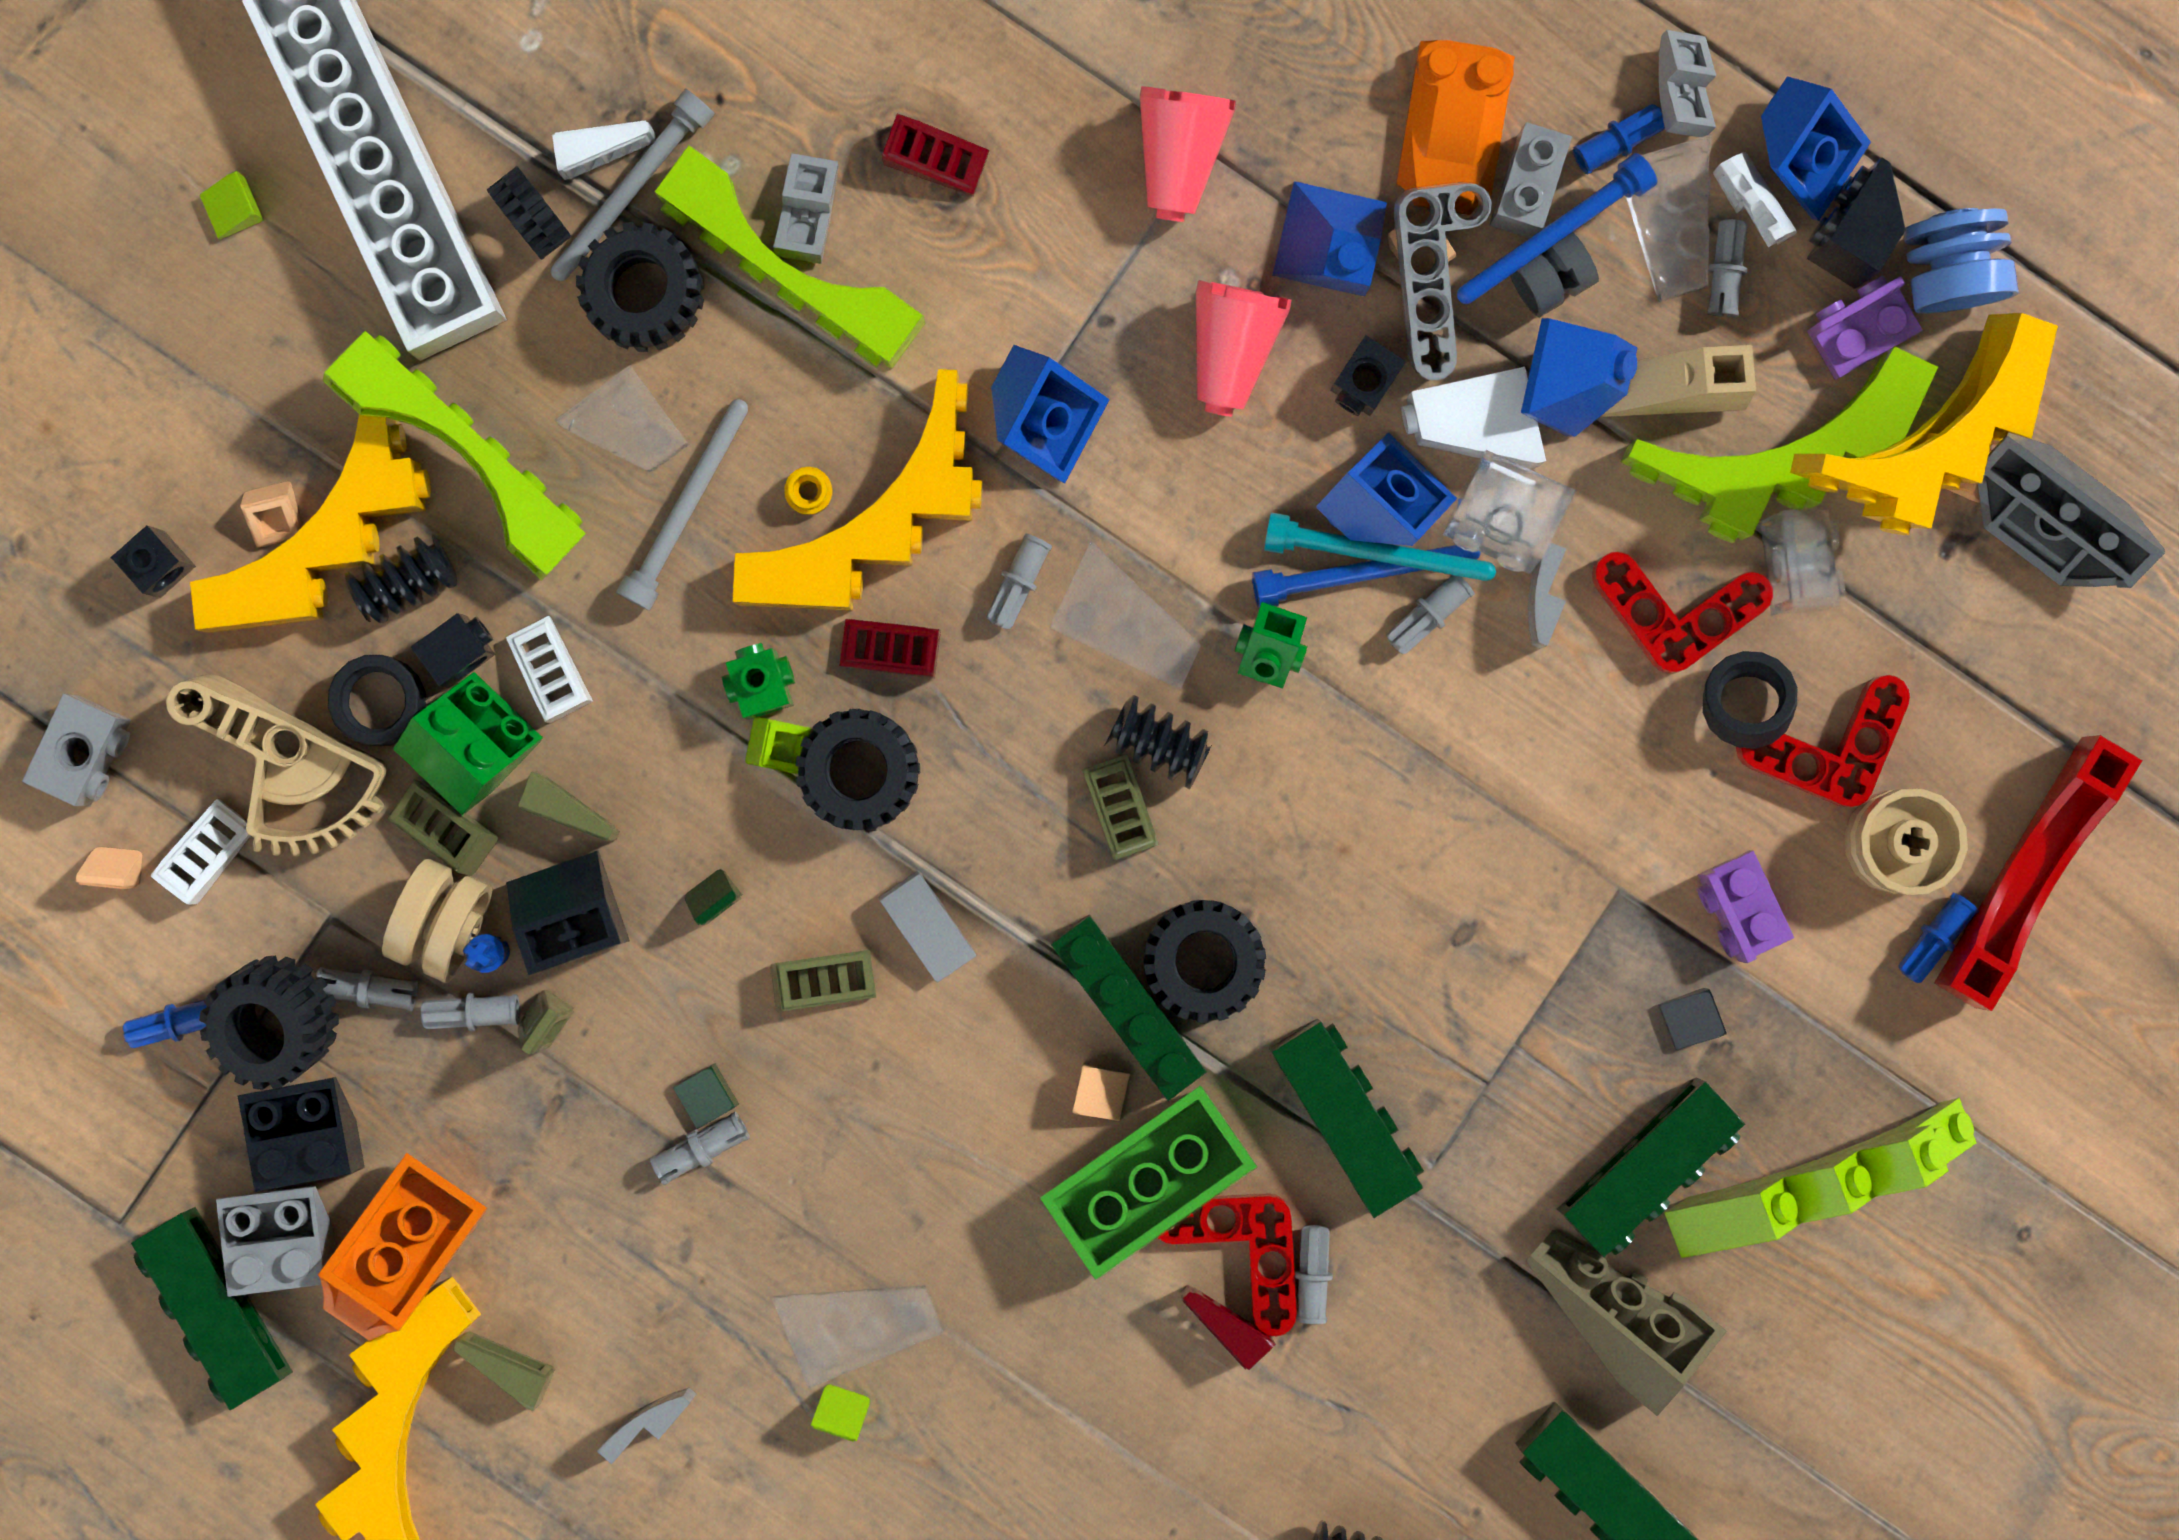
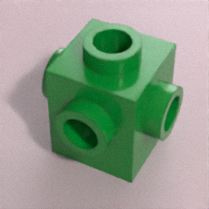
M1261 602L1253 626L1243 624L1234 650V652L1243 654L1237 673L1258 682L1283 689L1289 671L1299 673L1308 646L1300 644L1307 617Z
M759 643L736 650L735 655L737 659L726 662L729 674L722 676L723 686L730 704L738 702L743 719L751 720L794 706L788 686L795 684V678L787 656L779 658L776 650L773 648L764 650L763 644ZM763 672L764 682L760 687L755 688L753 686V678L757 673Z

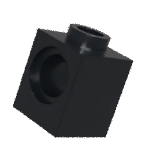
M1365 335L1330 390L1338 395L1335 402L1355 416H1359L1361 412L1371 416L1406 361ZM1359 369L1372 371L1378 380L1377 388L1369 392L1359 390L1353 382V373Z
M148 525L110 557L142 594L158 598L164 596L196 567L165 531Z
M456 613L411 646L436 683L445 688H451L496 655L488 645L494 639L478 617L470 620L468 616Z

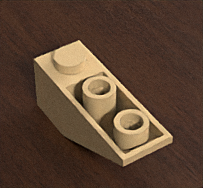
M1752 345L1702 347L1637 361V370L1634 377L1630 380L1628 394L1601 415V417L1746 410L1756 393Z

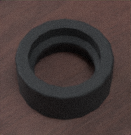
M1742 651L1725 657L1713 667L1705 683L1702 713L1709 729L1722 741L1738 748H1759L1774 743L1787 732L1797 707L1798 687L1791 671L1779 659L1763 652ZM1740 677H1756L1769 683L1776 690L1779 697L1778 708L1774 716L1760 723H1743L1732 718L1723 709L1721 704V693L1725 685L1729 681Z
M363 655L348 661L335 674L328 690V710L334 725L347 738L363 745L391 746L396 744L410 720L426 708V692L420 677L408 664L385 655ZM372 672H382L393 676L401 684L405 694V707L401 717L394 724L383 729H371L361 725L353 716L349 706L350 693L354 684L362 676Z

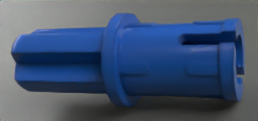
M1651 104L1619 123L1613 120L1608 123L1607 130L1580 145L1574 146L1573 155L1580 169L1588 175L1596 168L1621 154L1625 157L1629 156L1632 153L1633 147L1663 131L1665 126L1661 108Z
M1953 892L1950 899L1929 926L1926 924L1922 925L1921 930L1923 934L1899 963L1898 968L1902 974L1916 983L1923 982L1947 950L1953 952L1955 949L1953 942L1974 915H1977L1979 912L1978 908L1963 896Z
M491 934L476 936L463 949L467 958L465 965L481 973L497 970L510 956L509 945L506 941L501 942L500 937Z
M205 1000L179 1007L169 1004L165 1006L164 1011L128 1020L123 1024L124 1039L130 1048H137L170 1038L175 1042L181 1041L185 1034L196 1032L206 1027L205 1023L199 1021L201 1010L207 1007L204 1003Z

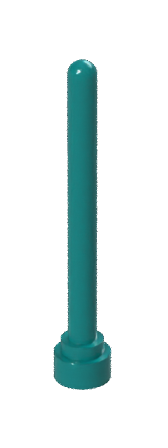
M1271 513L1264 547L1265 551L1283 554L1284 549L1294 551L1296 546L1482 581H1490L1496 575V568L1490 562L1393 544L1351 541L1344 535L1298 527L1299 522L1290 521V516L1277 513Z

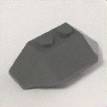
M2008 432L1989 453L1982 484L1978 483L1984 529L2060 586L2101 587L2117 585V588H2132L2165 554L2163 546L2125 500L2053 446Z

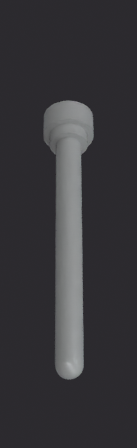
M685 88L673 103L676 106L671 113L674 117L673 120L553 264L551 275L555 280L564 281L578 266L582 255L586 256L590 252L588 245L594 238L599 241L604 235L603 231L613 224L687 132L691 131L694 133L698 127L703 129L715 115L704 102Z
M736 399L730 403L639 571L633 570L630 577L624 576L616 591L620 596L648 611L651 610L659 595L655 592L659 585L655 580L748 412V405L745 401Z

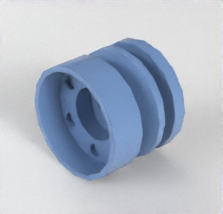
M1957 209L1936 214L1927 220L1906 227V231L1903 234L1904 242L1907 245H1924L1906 254L1907 261L1911 264H1931L1930 271L1921 273L1910 280L1915 312L1928 314L1963 310L2000 302L2019 294L2015 262L2008 259H1991L1990 253L1999 251L2012 243L2009 233H1991L2009 224L2005 209Z

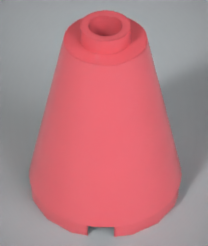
M1141 86L1140 109L1147 207L1157 208L1156 218L1184 222L1185 213L1195 214L1234 115L1235 100Z
M1198 280L1196 289L1197 400L1206 402L1204 411L1232 417L1234 408H1245L1288 316L1291 299L1280 296H1267L1263 292Z

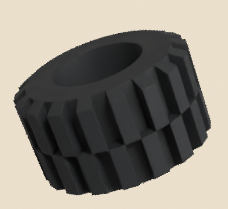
M633 222L622 223L623 231L616 232L613 227L603 231L607 238L601 243L594 238L588 245L592 253L589 258L582 255L578 266L583 270L582 276L576 275V287L581 291V295L577 296L581 308L586 312L588 320L608 340L611 339L619 347L627 350L629 346L634 347L638 352H648V347L651 346L662 350L668 348L667 341L672 338L679 342L686 336L682 332L687 325L693 328L698 320L695 316L696 309L702 310L704 299L701 296V290L704 289L703 278L699 274V267L688 249L671 232L664 228L662 231H659L654 224L643 222L642 228H637ZM639 263H652L660 266L667 275V288L661 301L652 309L641 313H631L622 310L615 301V286L621 274L629 267Z
M860 708L849 709V711L844 712L837 711L830 714L829 718L823 722L819 721L812 727L814 730L808 737H804L800 745L803 746L801 754L796 757L795 766L798 767L797 786L803 792L804 796L802 798L806 805L810 806L816 812L815 815L821 820L827 821L832 826L841 829L871 830L884 824H889L911 804L909 802L913 795L916 794L919 785L917 784L918 775L920 774V763H918L917 758L918 752L907 732L892 719L872 710H861ZM855 741H863L874 745L883 754L887 765V775L882 787L872 796L863 799L849 798L840 793L834 786L830 776V765L835 753L842 746Z
M1201 899L1182 905L1179 904L1164 916L1162 915L1146 940L1143 960L1148 984L1160 1003L1178 1017L1186 1020H1196L1199 1023H1208V1021L1212 1020L1222 1021L1228 1019V1016L1235 1012L1240 1013L1245 1009V1005L1258 994L1261 980H1264L1266 969H1264L1266 951L1263 948L1262 938L1258 930L1250 922L1251 920L1232 906L1214 900ZM1194 933H1215L1221 936L1231 948L1233 954L1231 973L1217 987L1197 989L1185 983L1178 974L1176 968L1177 950L1181 943Z
M276 955L266 956L260 961L255 959L217 984L215 990L207 995L204 1001L207 1007L201 1010L199 1021L206 1024V1027L200 1030L201 1040L209 1042L210 1048L206 1052L211 1060L215 1057L219 1060L221 1065L218 1069L224 1075H227L229 1072L235 1075L234 1082L243 1086L252 1081L253 1089L264 1090L269 1085L276 1089L283 1087L288 1082H293L330 1051L328 1047L335 1042L337 1033L332 1029L339 1024V1014L333 1013L331 1008L337 1003L333 994L327 996L323 990L327 986L323 978L320 977L318 980H315L311 976L313 972L311 967L304 964L298 968L295 966V959L284 957L278 961ZM255 1004L266 1007L276 1015L284 1031V1041L274 1038L262 1028L256 1016Z

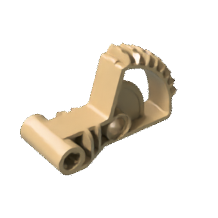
M205 674L180 682L173 686L168 693L166 700L167 710L178 723L194 725L215 735L217 738L250 752L256 758L246 826L247 834L254 836L253 850L255 852L264 850L268 840H270L271 851L274 856H279L284 852L286 842H289L292 855L300 856L304 850V841H306L309 850L316 854L322 850V836L331 848L337 847L341 843L338 829L345 837L352 839L358 834L352 820L363 827H367L372 823V819L365 808L375 813H380L385 808L383 802L375 796L387 773V765L383 760L281 711L245 688L218 675ZM196 691L200 693L201 698H196ZM198 701H203V707L198 703ZM282 730L293 732L299 739L300 747L296 755L286 754L279 747L278 737ZM351 761L374 773L368 789L358 804L346 816L334 823L303 831L280 830L264 825L267 801L281 805H299L314 801L327 794L339 783Z

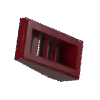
M897 113L882 154V161L884 166L974 197L989 155V150L921 121ZM907 134L915 136L908 157L900 154ZM929 141L934 143L925 165L919 162L925 142ZM944 147L952 149L945 172L937 169ZM964 153L971 156L962 180L955 177Z
M845 619L839 666L935 679L941 630ZM858 630L867 631L864 659L855 658ZM877 633L886 634L883 661L874 660ZM896 635L905 636L901 663L892 662ZM914 638L923 639L920 665L911 664Z
M1187 1285L1181 1291V1298L1186 1306L1245 1370H1250L1276 1345L1273 1338L1261 1332L1256 1325L1195 1287L1192 1288Z

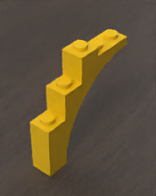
M2024 313L1988 315L1978 349L1961 383L1942 408L1915 433L1887 449L1858 458H1845L1829 454H1794L1790 473L1808 478V487L1833 493L1838 492V488L1848 491L1846 499L1865 504L1862 516L1881 522L1880 530L1898 535H1909L1911 528L1931 529L1941 488L1960 490L1961 483L1982 484L1991 444L1997 445L2008 432L2032 439L2058 326Z
M938 369L933 406L920 443L900 476L873 505L845 526L811 542L770 552L735 553L733 602L740 606L853 611V599L861 600L863 590V572L855 571V563L912 566L913 554H921L923 527L921 525H914V518L972 521V509H981L982 480H974L972 467H955V460H964L965 431H957L958 412H967L968 384L959 383L957 370Z
M359 415L354 443L340 478L320 509L293 537L263 558L227 574L190 581L195 630L214 633L323 619L322 607H327L328 593L324 579H318V572L362 567L364 563L370 566L375 565L373 553L379 552V535L376 525L370 524L369 518L426 511L425 498L431 497L429 474L426 469H421L419 462L411 458L401 459L400 453L406 452L407 447L403 425L397 424L396 420L386 417Z
M453 1277L446 1280L423 1298L400 1331L386 1333L371 1341L368 1340L349 1354L355 1362L352 1368L357 1378L366 1387L371 1388L373 1386L378 1394L332 1429L337 1436L335 1443L341 1454L348 1461H356L360 1466V1469L315 1503V1506L320 1511L318 1518L322 1526L332 1536L338 1535L341 1540H349L360 1531L365 1538L364 1540H420L412 1520L406 1485L407 1441L416 1404L432 1370L449 1346L481 1316V1313Z

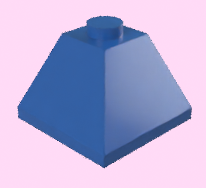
M1787 76L1761 115L1770 167L1810 218L1820 221L1871 141L1831 88Z
M1294 181L1272 276L1365 297L1372 282L1382 237L1387 202Z
M1542 318L1521 413L1565 436H1577L1628 394L1630 380L1634 377L1637 370V347L1614 334L1550 318Z
M1013 345L991 386L997 441L1056 480L1066 483L1110 399L1050 357Z
M1388 432L1335 485L1316 508L1328 519L1333 527L1340 530L1351 541L1413 546L1457 500V497Z

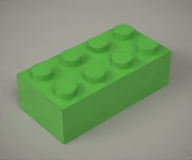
M1199 1086L1040 1197V1199L1096 1280L1106 1275L1257 1169L1258 1166L1202 1086Z

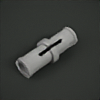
M320 967L316 975L317 978L322 977L328 983L323 988L327 996L333 994L335 999L357 1002V1006L361 1008H370L371 1004L413 1011L416 1000H413L412 996H417L418 994L417 980L408 981L376 976V972L371 970H363L361 974L330 970L325 967Z
M735 1111L700 1132L695 1129L687 1133V1139L651 1157L650 1162L661 1183L666 1185L699 1165L706 1167L714 1162L712 1158L750 1139L745 1124L741 1118L739 1119V1115Z

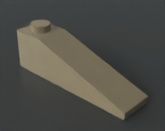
M1554 1230L1526 1260L1616 1381L1656 1416L1663 1411L1685 1386L1727 1332L1689 1299L1675 1292L1668 1297L1647 1286L1648 1278L1634 1271L1630 1276L1625 1275L1608 1266L1606 1259L1599 1253Z

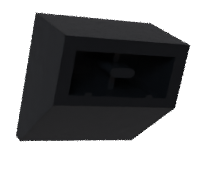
M1883 157L1869 169L1861 166L1854 177L1850 176L1834 199L1835 202L1840 204V207H1835L1828 218L1825 216L1809 238V242L1815 246L1807 259L1854 289L1880 272L1906 231L1891 163Z
M599 850L506 882L512 929L528 975L540 973L630 941Z
M336 1077L237 1096L255 1192L348 1175L365 1168L357 1121Z

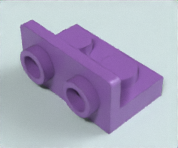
M1881 276L1858 289L1857 291L1861 299L1847 307L1842 299L1816 313L1820 322L1808 329L1807 332L1835 380L1923 331L1899 289L1905 285L1901 276L1889 283L1886 282L1884 276Z
M1749 850L1698 874L1702 886L1697 888L1699 898L1709 914L1716 913L1723 928L1717 932L1723 949L1730 958L1736 956L1738 962L1750 963L1757 959V955L1794 938L1754 851Z

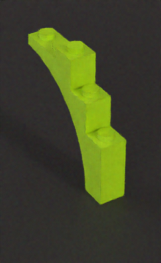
M1894 346L1880 356L1862 388L1837 415L1813 433L1786 446L1751 455L1708 457L1673 452L1636 439L1628 445L1621 463L1630 466L1629 474L1643 482L1656 484L1657 480L1674 487L1673 494L1688 503L1699 505L1701 500L1706 502L1699 520L1710 525L1708 532L1731 543H1734L1736 538L1744 540L1753 535L1773 492L1778 494L1776 500L1779 503L1797 511H1803L1804 507L1810 509L1822 503L1826 494L1825 491L1808 487V478L1790 473L1794 454H1829L1845 458H1858L1887 449L1903 440L1912 425L1938 366Z
M1960 1098L1943 1101L1925 1113L1864 1142L1763 1178L1689 1196L1664 1212L1681 1258L1776 1241L1802 1223L1852 1214L1875 1197L1926 1188L1949 1171L1946 1164L1977 1143L1974 1137L1973 1123L1969 1115L1965 1113Z

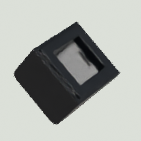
M1701 988L1658 1004L1676 1050L1727 1035L1710 989Z

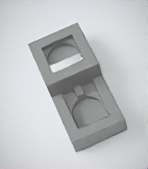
M1666 30L1661 35L1659 93L1664 126L1668 133L1706 138L1716 128L1705 88L1716 77L1706 36Z
M791 153L782 193L783 206L774 242V254L778 257L822 264L836 188L838 161Z
M1551 542L1545 543L1540 548L1534 565L1528 596V626L1531 645L1539 649L1548 646L1566 602L1548 594L1566 551L1565 548Z
M916 871L879 897L880 902L937 983L977 956L919 871Z
M686 1388L673 1392L645 1406L617 1428L597 1452L612 1464L643 1427L659 1440L690 1404L696 1393L692 1389Z

